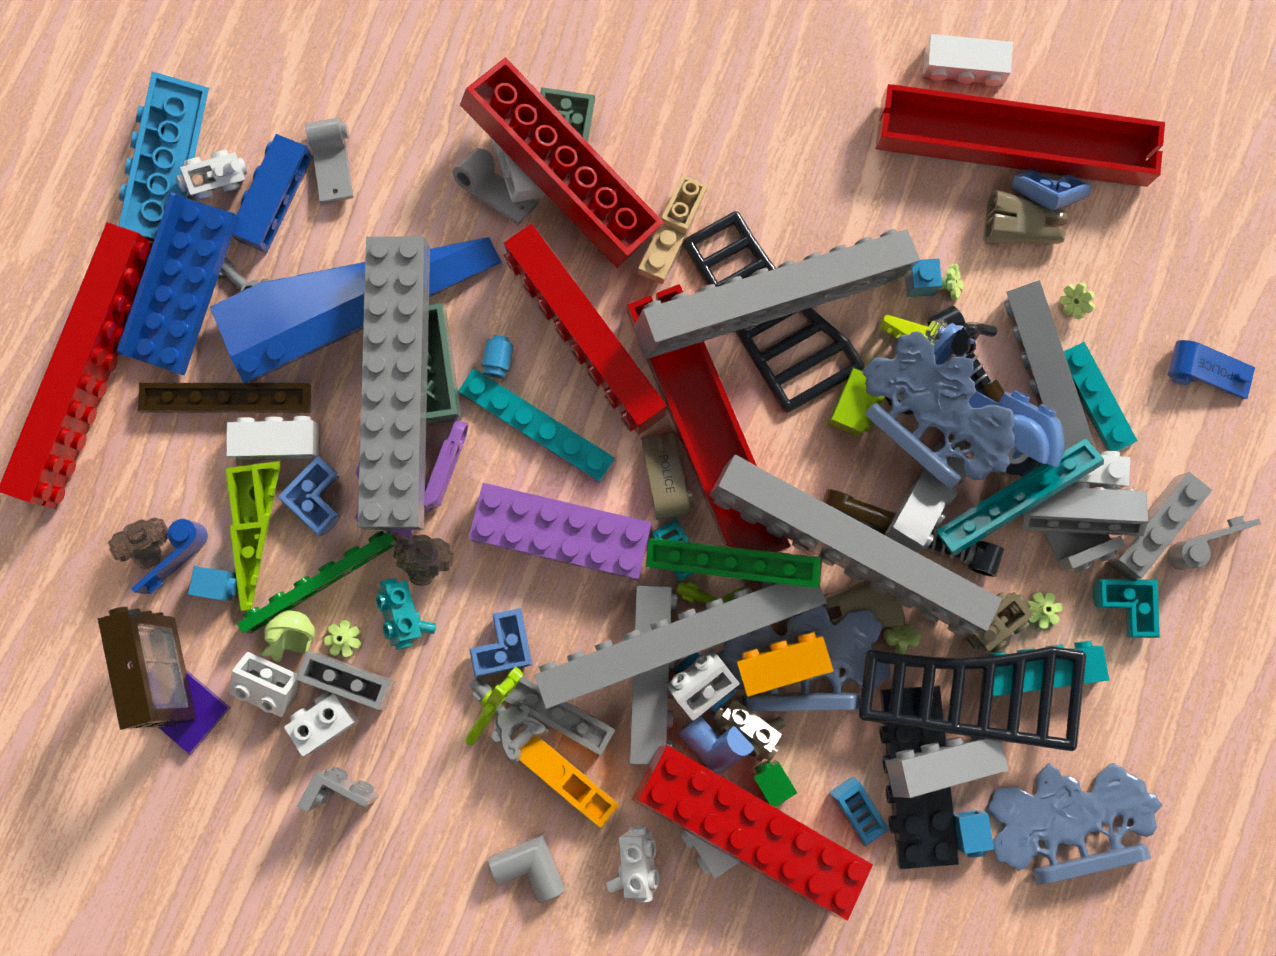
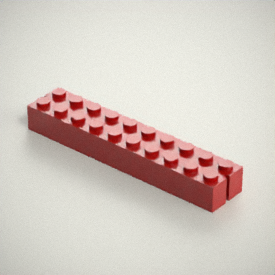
M893 84L887 85L881 99L876 150L1020 170L1033 169L1037 172L1064 176L1071 174L1078 178L1148 187L1161 175L1163 151H1159L1164 143L1165 122Z
M106 222L0 482V493L56 509L58 504L64 499V488L68 478L75 471V461L78 453L86 444V433L90 424L96 419V408L100 398L107 391V381L110 373L117 366L119 338L123 334L128 319V312L133 305L137 293V285L141 281L147 256L150 254L153 246L140 233Z
M678 284L657 292L656 301H661V304L672 301V297L684 293L681 285ZM651 295L627 304V314L633 327L644 306L653 302ZM703 341L646 359L661 396L667 405L671 420L724 546L782 552L789 549L791 545L788 538L784 536L778 538L766 531V526L758 522L752 524L740 517V512L732 508L726 510L714 503L715 499L709 496L724 466L734 455L755 466L757 465L705 342Z

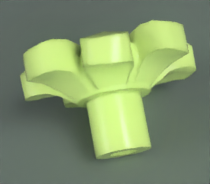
M951 264L950 269L946 270L947 277L942 278V287L939 290L947 289L951 293V299L957 300L961 295L960 290H963V281L960 280L961 275L958 264Z
M1078 283L1076 287L1070 284L1063 289L1066 295L1060 297V303L1067 305L1063 309L1067 316L1073 314L1075 319H1081L1085 317V312L1090 313L1094 310L1095 305L1090 301L1095 296L1092 291L1086 292V284Z
M1041 592L1034 593L1032 595L1034 602L1028 601L1031 606L1029 610L1033 614L1028 622L1034 623L1037 621V626L1042 629L1047 628L1049 623L1052 625L1057 624L1060 619L1056 613L1062 611V604L1053 603L1055 595L1052 593H1046L1044 596Z
M342 620L340 627L337 624L330 625L328 631L332 635L324 638L325 645H332L330 653L337 656L342 651L344 657L352 656V647L358 649L362 644L360 639L355 638L361 634L359 627L355 626L350 629L351 622L347 620Z
M905 624L902 628L897 626L885 629L883 638L886 639L888 645H896V653L905 654L908 645H919L921 633L918 630H912L913 625Z

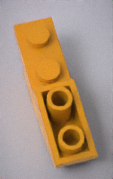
M535 735L520 749L521 757L519 760L598 827L601 828L619 806L616 801L540 737Z

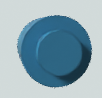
M493 335L492 339H486L481 364L484 375L505 378L506 372H509L514 345L509 343L508 337Z

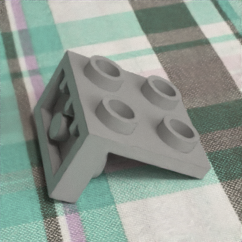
M333 766L332 769L326 768L313 775L297 807L306 812L316 807H321L323 802L325 804L329 802L334 791L366 807L376 801L379 794L373 791L375 787L362 780H359L357 783L347 778L348 772Z

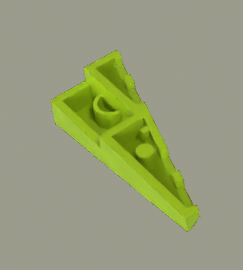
M280 461L226 468L233 525H230L241 611L250 610L253 606L280 470Z

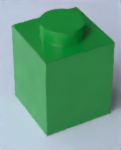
M765 760L754 767L756 772L751 776L771 806L777 807L797 794L796 789L777 760L773 762Z

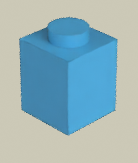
M940 259L920 260L905 274L907 297L932 296L942 287Z
M198 566L193 567L188 595L231 601L232 596H235L237 593L236 573Z
M974 810L953 813L957 849L967 854L968 857H982L986 855L985 851L994 850L987 812Z

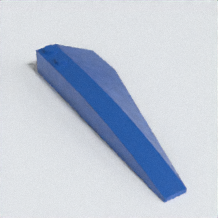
M490 237L431 248L429 297L502 263ZM365 262L261 282L211 306V311L225 346L243 383H252L362 330L364 325Z

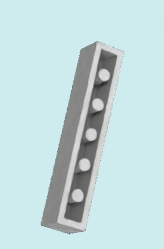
M1040 280L1007 291L1008 300L1003 302L1008 317L1014 315L1017 326L1012 327L1017 343L1023 342L1026 351L1021 353L1025 369L1031 368L1034 379L1029 380L1034 396L1040 394L1043 405L1057 412L1055 417L1060 420L1063 428L1064 451L1085 438L1091 444H1094Z
M637 586L635 630L639 629L640 634L652 631L650 625L667 619L668 624H670L671 611H676L677 594H671L672 587ZM675 661L633 676L630 764L649 765L659 746L668 745L672 747V740L666 739L667 728H673V711H668L667 709L668 699H673L674 696L666 685L670 682L668 681L669 669L675 668Z

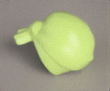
M286 610L269 621L265 628L264 640L269 643V646L261 653L266 657L271 655L275 662H280L285 649L306 653L309 651L310 644L315 638L314 625L311 624L305 614L299 611Z

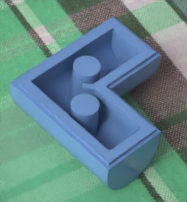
M1033 169L1014 175L1012 181L1013 191L1051 211L1085 199L1092 189L1090 183L1071 174L1053 180Z
M317 455L278 498L318 536H323L337 524L340 515L320 496L340 475Z
M518 608L492 614L498 643L469 649L475 677L513 670L515 666L522 668L533 665L522 609Z
M701 716L689 722L677 734L699 759L718 775L754 749L753 745L735 726L719 737Z

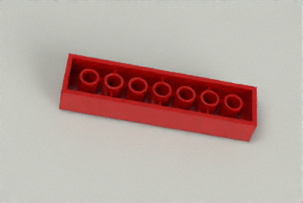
M506 57L465 89L460 106L617 269L644 245L664 223Z
M531 223L505 241L506 253L503 255L507 260V266L515 277L520 275L524 283L523 287L532 299L535 296L537 297V302L540 305L539 309L548 321L550 319L554 320L555 330L564 343L567 341L571 343V352L579 364L585 363L588 366V375L597 387L602 385L606 394L604 397L613 409L619 408L622 416L621 420L630 432L635 430L640 435L664 418L667 410L666 403Z
M668 745L658 747L631 799L830 915L848 921L873 866L870 862Z

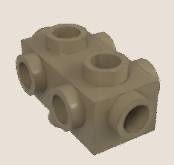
M1001 592L996 595L1002 600L988 631L975 633L974 635L969 634L965 637L975 650L981 649L983 652L992 651L994 653L1007 643L1005 638L1014 632L1016 635L1028 627L1029 623L1027 620L1033 614L1029 610L1031 607L1029 602L1021 594L1017 595L1013 592L1005 595ZM1005 608L1009 609L1011 613L1008 619L1002 616V611Z
M734 699L728 707L722 705L712 718L716 721L713 727L719 731L720 735L735 726L754 747L752 752L746 756L756 759L760 763L764 758L770 762L780 748L776 745L782 735L778 730L785 727V721L780 716L767 723L765 719L758 717Z

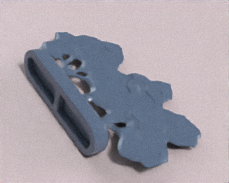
M917 331L911 332L910 335L904 334L898 337V343L895 348L896 359L875 357L862 371L863 375L867 378L865 383L867 393L871 396H886L892 399L893 407L888 412L880 405L872 404L865 412L866 416L947 487L953 489L961 478L947 464V457L964 459L966 474L973 480H983L992 471L1006 472V468L1010 464L1007 455L1015 447V435L1012 431L1014 426L1013 411L997 405H986L982 408H972L969 405V399L975 394V384L970 378V375L973 373V359L952 357L943 365H937L934 346L921 332ZM899 393H904L905 396L899 403L897 396ZM909 409L913 411L919 423V427L914 433L896 419L899 413ZM928 427H936L944 434L945 446L938 452L931 450L919 439ZM953 433L955 440L949 442V435ZM960 441L971 443V448L960 451L958 447L953 450L952 446ZM967 453H973L974 457L972 459H968L967 457H965V455Z
M821 605L802 612L800 615H794L786 624L787 633L785 635H777L772 630V627L768 625L725 641L724 650L717 654L740 683L734 689L741 690L745 687L737 659L742 658V652L758 648L760 653L770 650L769 644L786 640L787 644L799 641L797 636L814 631L816 636L821 634L824 638L833 672L801 681V693H780L775 688L765 693H758L748 697L745 695L743 697V706L750 711L854 710L860 707V695L855 692H841V686L850 680L855 681L862 687L866 653L869 650H875L871 647V644L877 641L883 626L875 619V615L868 610L848 612L842 620L834 625L829 620L827 609ZM877 662L874 689L881 684L882 680L890 678V664ZM841 668L846 669L845 676L839 677ZM821 676H828L833 686V692H809V682Z
M1048 763L1036 777L1037 792L1035 795L1021 790L1018 786L998 788L992 795L993 800L989 804V811L994 814L998 821L1006 824V827L993 841L997 860L1001 863L1007 862L1010 867L1020 871L1026 868L1032 857L1038 854L1048 858L1049 865L1037 867L1032 871L1036 885L1053 883L1151 859L1146 844L1123 846L1120 841L1129 830L1144 837L1153 835L1157 828L1155 813L1161 808L1162 803L1159 802L1155 794L1148 793L1143 780L1135 775L1128 774L1124 768L1115 763H1110L1097 775L1095 785L1089 793L1081 791L1078 780L1071 776H1062L1059 769ZM1122 815V827L1116 828L1117 833H1114L1112 823L1116 816ZM1129 819L1133 820V826H1127ZM1107 824L1109 831H1105L1101 825ZM1099 831L1109 837L1110 849L1108 851L1088 854L1084 842L1085 836L1088 833ZM1039 840L1044 841L1046 849L1040 848ZM1063 843L1077 846L1081 857L1058 862L1056 859L1058 844Z

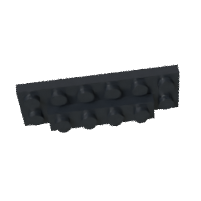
M935 685L930 718L944 720L940 686ZM922 687L904 688L901 714L918 716ZM892 689L880 690L882 711L889 712ZM883 724L884 726H880L879 729L881 743L886 745V755L882 758L885 774L888 773L885 761L897 758V752L914 750V753L921 752V746L933 743H938L939 747L946 745L944 732ZM889 780V785L885 787L887 803L892 805V815L888 817L890 833L895 835L898 868L911 869L959 865L951 787L911 798L893 797Z

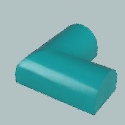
M1095 580L1093 585V601L1097 608L1126 609L1127 638H1160L1158 580Z

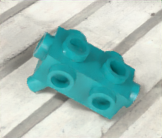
M392 578L379 583L380 589L377 591L376 605L383 614L385 622L383 623V633L385 638L390 641L391 647L395 646L396 650L406 649L414 646L413 641L422 636L421 632L427 634L435 633L436 623L421 621L420 613L415 611L407 580L397 582L396 578Z

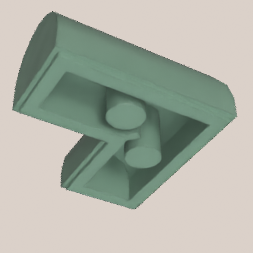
M541 87L540 93L588 142L596 99L595 95Z

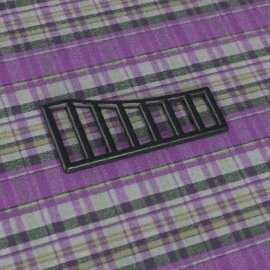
M733 211L688 236L683 242L684 248L707 285L714 284L715 287H718L736 276H741L744 279L763 268H768V271L777 269L738 211ZM734 224L742 238L703 258L696 245ZM748 247L756 261L718 282L710 268ZM813 308L800 311L812 322L811 324L762 352L759 351L752 338L796 313L735 331L782 411L785 413H790L849 379L848 376L853 368L859 371H863L865 368L864 362L851 341ZM821 330L835 341L776 376L767 364V361ZM843 350L851 365L792 399H788L781 385Z
M1049 646L991 657L948 658L869 650L865 658L859 718L863 721L1075 751L1078 745L1086 653L1082 650ZM1044 659L1036 734L1019 732L1026 662ZM1056 659L1073 661L1066 738L1048 736ZM877 662L894 665L889 712L871 710ZM1013 665L1007 730L989 727L996 667ZM906 666L924 668L918 716L901 714ZM936 669L953 670L948 721L930 718ZM967 669H983L977 725L960 723L965 672Z

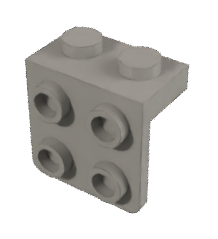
M1043 531L1061 571L1074 569L1075 573L1092 567L1090 561L1100 558L1102 562L1118 556L1116 550L1126 547L1122 536L1110 538L1109 534Z

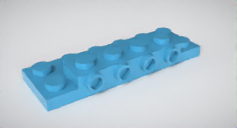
M152 71L145 105H139L137 110L136 122L141 123L139 133L133 131L130 148L135 149L133 159L127 158L124 174L129 175L128 184H122L119 200L124 201L119 221L120 227L138 232L147 240L154 241L155 232L160 225L164 206L169 199L170 193L173 192L186 198L187 191L181 192L176 176L180 175L179 168L184 166L183 161L195 158L209 87Z

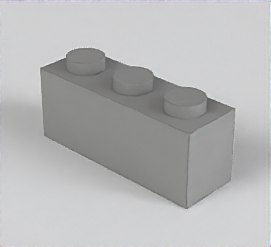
M313 651L306 652L296 678L298 681L377 710L386 709L396 683L395 680Z

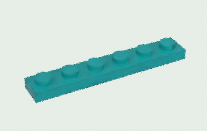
M474 368L458 390L464 397L599 483L615 461V457Z
M1085 438L1064 451L1060 466L1053 467L1049 464L1039 466L938 528L936 533L954 557L1104 465V458Z

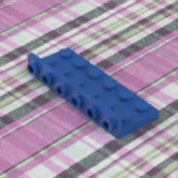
M173 192L170 193L169 199L164 206L160 225L155 232V240L151 252L146 259V266L141 281L137 285V293L133 305L128 312V319L123 334L119 338L118 354L185 376L239 217L238 215L184 198Z

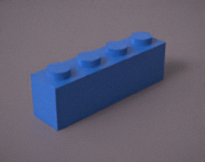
M275 134L273 141L267 144L261 166L259 165L255 169L253 182L249 190L244 192L241 199L242 205L237 213L239 217L232 235L238 242L268 253L313 158L307 146Z

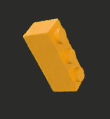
M813 631L797 636L799 640L797 642L787 644L786 640L769 644L770 650L760 653L758 648L742 652V658L737 659V664L747 697L833 672L823 636L821 634L816 636Z

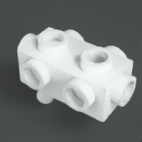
M221 150L210 154L212 159L201 161L200 157L183 161L184 166L179 168L180 175H177L176 179L181 192L187 191L189 197L195 195L197 200L213 196L212 190L223 187L224 192H229L241 188L239 183L245 180L244 175L247 174L245 163L242 158H237L236 152L228 154L227 150ZM196 174L202 176L203 183L199 185L193 183L192 177Z
M633 826L619 837L621 865L618 870L619 877L608 881L606 885L610 893L624 888V898H635L636 902H649L653 900L652 893L657 890L659 885V873L654 866L656 842L652 838L651 830H646V826Z

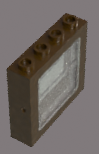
M119 607L109 610L108 616L97 618L120 730L169 727L196 719L175 617L164 616L163 612L152 613L151 610L141 612L140 609L128 610V607Z

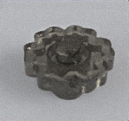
M156 517L147 521L138 520L125 526L123 531L117 532L112 536V539L108 541L109 551L115 560L124 562L132 558L134 564L139 565L141 569L152 568L162 560L160 546L164 545L168 539V528L163 519Z
M412 535L411 539L398 540L394 547L393 557L397 560L396 566L407 573L410 582L415 585L425 586L430 584L435 576L439 575V571H449L450 566L453 564L454 553L450 551L451 545L441 538L431 539L428 535Z

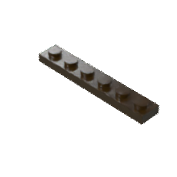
M139 383L138 411L142 413H311L312 385L310 383Z

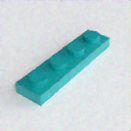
M1082 342L1065 350L1064 354L1079 399L1106 450L1118 451L1137 442L1136 436L1086 343Z

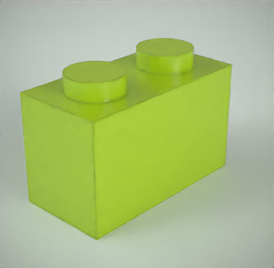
M853 368L848 376L849 379L846 380L828 425L859 437L864 431L869 432L873 424L865 412L872 404L881 405L884 396L879 397L868 394L865 385L867 378L863 375L862 371Z

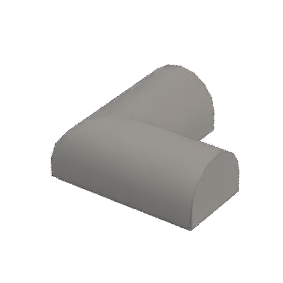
M544 833L488 858L490 870L498 886L527 874L538 903L550 900L566 890Z

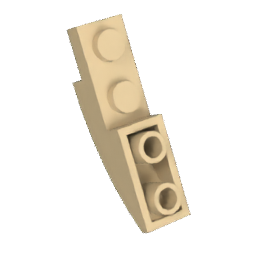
M682 175L661 218L664 223L656 231L638 268L637 274L660 284L664 283L690 231L708 185Z

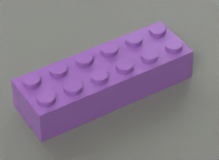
M482 483L468 539L476 543L638 581L652 522Z

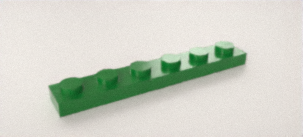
M380 531L372 535L368 539L370 543L361 548L355 546L343 554L345 558L337 563L331 561L318 569L320 573L312 578L306 576L293 584L295 588L286 594L282 591L268 599V605L261 609L259 607L250 609L243 614L245 619L237 623L241 632L246 634L255 632L268 624L275 616L286 610L293 609L398 545L399 542L395 535L389 531L386 533Z
M648 538L646 567L819 588L822 557Z

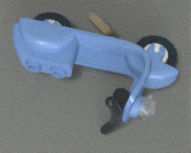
M941 318L937 322H931L925 336L928 337V340L934 346L936 364L943 365L953 353L958 357H966L972 354L976 349L975 341L978 336L994 337L997 334V328L979 322H966L964 326L953 323L948 325L947 321ZM1014 390L1013 393L1004 392L999 403L975 391V394L969 399V405L972 408L997 405L1013 411L1014 426L1012 431L1015 435V447L1007 455L1010 464L1006 468L1005 473L1011 475L1026 474L1034 470L1040 463L1049 464L1053 467L1060 466L1065 441L1061 422L1055 417L1057 413L1055 410L1043 404L1037 407L1029 403L1030 397L1017 390ZM899 393L897 396L899 403L905 396L904 393ZM886 397L889 405L892 407V399ZM910 409L902 412L906 415L914 414ZM953 433L950 434L952 440H955ZM960 441L955 444V447L963 451L966 450L967 445L971 448V443Z

